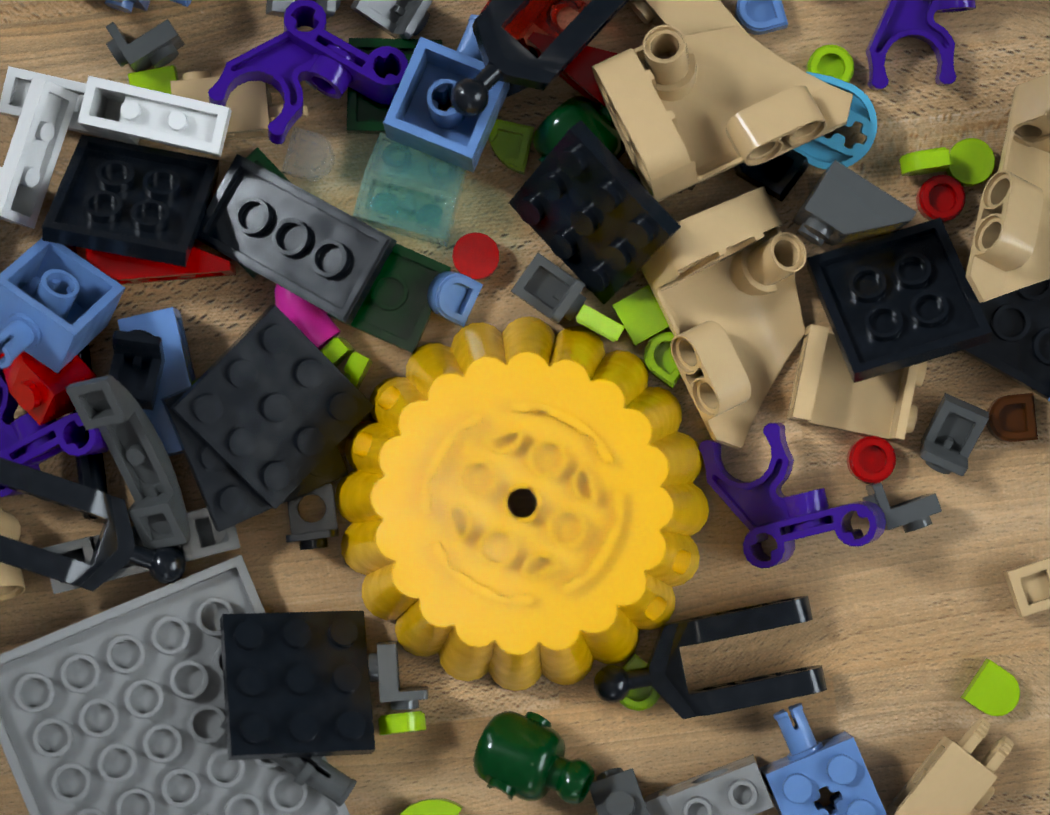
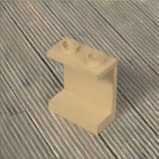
M814 324L805 327L806 332L802 340L787 419L868 436H877L892 441L905 440L906 432L912 433L916 424L918 406L911 404L915 386L921 387L924 382L927 361L854 383L834 333L829 332L830 328Z

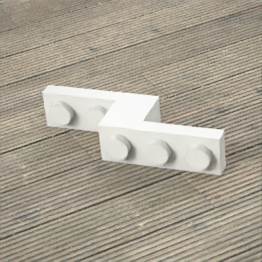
M8 66L0 99V114L14 118L20 117L32 78L37 77L46 79L79 95L67 130L138 145L139 139L218 157L222 155L232 112L229 107L93 76H88L86 84Z
M32 78L3 167L0 166V220L33 229L35 228L79 96L46 79Z

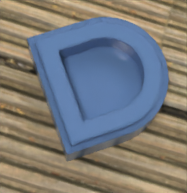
M738 0L736 3V20L750 34H767L785 29L788 26L782 0Z
M454 271L442 272L429 285L427 293L428 304L436 315L464 327L483 284Z

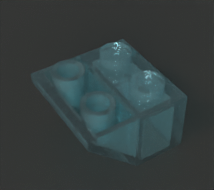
M380 132L364 172L353 217L374 228L447 247L468 170L388 139L386 133Z

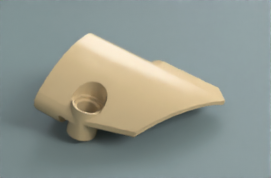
M672 25L656 26L648 31L642 46L635 49H627L592 66L595 80L626 152L644 188L657 202L743 162L748 166L765 163L846 125L853 99V94L834 87L786 61L762 45L738 25L685 35L680 29ZM665 52L676 54L668 59L657 58L658 55Z
M1050 73L1015 87L998 172L989 179L982 193L965 276L979 303L1050 279Z
M764 186L678 221L677 223L681 228L641 268L674 335L670 345L673 360L712 440L738 450L743 447L749 429L773 382L806 332L795 273L804 267L807 252L800 238L793 233L781 232L779 227L783 224Z

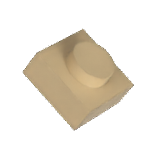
M1050 557L1003 571L1019 617H1025L1050 608Z

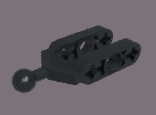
M492 0L472 25L485 67L475 78H464L453 86L451 90L452 106L458 113L464 116H475L481 113L488 105V91L498 81L544 91L629 0H592L538 59L505 30L532 0Z
M0 457V486L105 520L90 564L0 535V562L89 591L96 590L128 562L149 569L151 576L160 583L170 584L176 582L184 574L186 561L180 550L168 546L154 551L135 544L124 499Z
M808 596L787 598L662 624L646 668L625 671L617 665L603 667L594 679L595 692L601 700L608 703H617L622 701L629 694L630 690L651 686L680 718L687 719L825 691L827 687L822 665L796 668L688 691L679 648L813 620Z

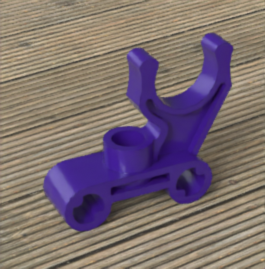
M297 0L291 3L284 13V33L226 63L219 80L208 91L209 103L226 107L230 93L238 85L248 81H262L272 85L280 92L284 100V106L281 113L269 123L268 136L272 143L280 145L284 143L287 133L303 114V91L300 82L308 81L315 89L335 99H340L346 89L350 87L377 103L391 104L408 66V60L404 53L391 46H382L374 49L369 55L326 31V13L317 2ZM301 26H308L313 28V30L309 32H303L297 30V28Z
M889 0L866 49L869 65V88L878 91L887 87L889 80L884 66L886 53L894 42L905 37L919 38L934 51L938 64L935 77L937 85L947 86L955 82L957 77L954 70L955 42L949 32L934 21V14L976 9L975 0Z
M0 369L1 458L40 470V463L63 451L73 456L101 454L109 450L98 428L90 429L89 440L86 439V429L78 413L66 415L59 420L54 419L41 426L28 413L14 420V413L18 403L9 393L3 369ZM0 486V498L24 494Z
M769 423L763 429V433L771 446V461L768 470L761 478L753 482L738 480L726 471L721 458L720 443L713 440H705L700 443L699 451L704 459L707 483L749 529V533L745 536L743 542V552L746 559L753 566L771 568L788 561L795 550V539L835 530L837 537L844 544L854 547L871 543L884 533L886 517L882 509L873 502L858 501L829 508L825 488L793 496H785L782 493V485L789 478L794 464V458L786 441V429L782 423ZM855 511H857L859 518L867 517L869 520V530L865 536L861 529L853 530L851 526V518ZM768 534L777 543V549L771 551L770 556L763 551L761 543L768 540Z

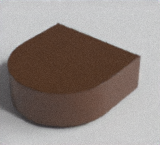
M1033 393L1002 396L990 404L987 409L989 420L986 425L989 432L996 439L1004 442L1038 440Z

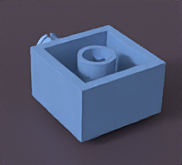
M475 14L470 15L457 50L420 36L383 121L388 139L473 173L510 89V83L498 81L488 91V105L485 110L475 116H464L454 108H449L447 111L439 109V105L445 106L451 100V90L457 82L464 78H475L485 67L472 28L475 19L479 16Z
M41 238L0 273V354H5L0 359V369L8 368L13 360L25 351L58 374L108 326L125 287L63 244L43 241Z
M802 703L788 707L795 723L794 727L787 711H784V709L773 714L790 753L786 757L759 769L779 815H887L853 736L844 731L817 742L803 711ZM822 787H826L831 793L835 792L830 797L831 803L825 807L819 802L814 803V801L820 798L819 789Z

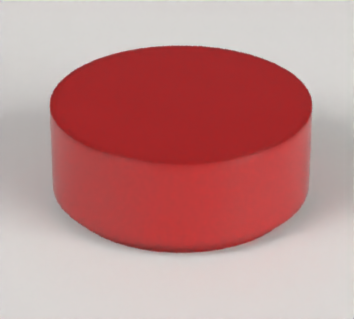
M936 175L929 178L920 186L916 196V204L920 214L929 221L941 217L943 223L958 216L963 210L966 201L965 191L961 183L948 175Z
M479 232L469 233L461 237L454 246L453 262L460 274L478 281L488 278L497 269L499 250L494 240L488 235Z
M868 436L857 440L852 444L847 454V466L850 473L856 479L865 483H876L885 480L892 474L896 465V455L893 447L885 439L877 436Z

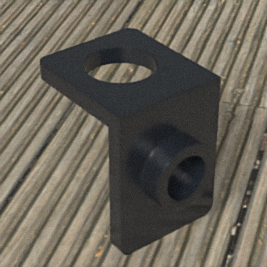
M331 483L287 502L291 535H286V543L299 541L300 550L328 547L327 537L339 536L334 489ZM307 495H317L325 503V514L317 522H307L299 514V503Z

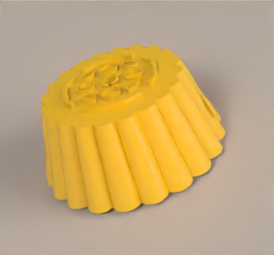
M528 316L517 318L509 323L502 333L493 325L484 322L471 323L458 331L453 338L451 347L441 343H428L418 347L410 355L406 364V377L394 376L383 380L375 387L370 396V402L374 405L370 411L372 420L359 423L346 438L345 453L347 461L354 470L341 479L335 493L337 509L342 517L351 523L345 530L341 540V554L350 568L355 572L366 575L362 584V599L365 607L378 618L396 620L395 633L397 640L405 651L421 657L438 654L440 664L446 673L457 680L469 682L480 679L489 672L494 682L502 688L520 691L536 684L542 674L551 682L560 685H571L586 677L591 671L594 660L604 664H617L627 660L635 652L638 645L639 630H653L670 620L675 610L676 601L672 587L683 585L693 578L699 567L700 555L698 547L691 536L699 532L707 522L709 504L702 489L693 484L694 480L700 475L703 457L699 451L697 441L690 435L678 431L682 422L680 403L670 391L661 387H648L649 375L646 366L637 355L622 350L605 353L602 340L595 332L586 327L573 326L565 328L555 335L550 325L543 320ZM518 488L529 489L537 498L536 510L526 518L516 517L508 509V497L512 491Z

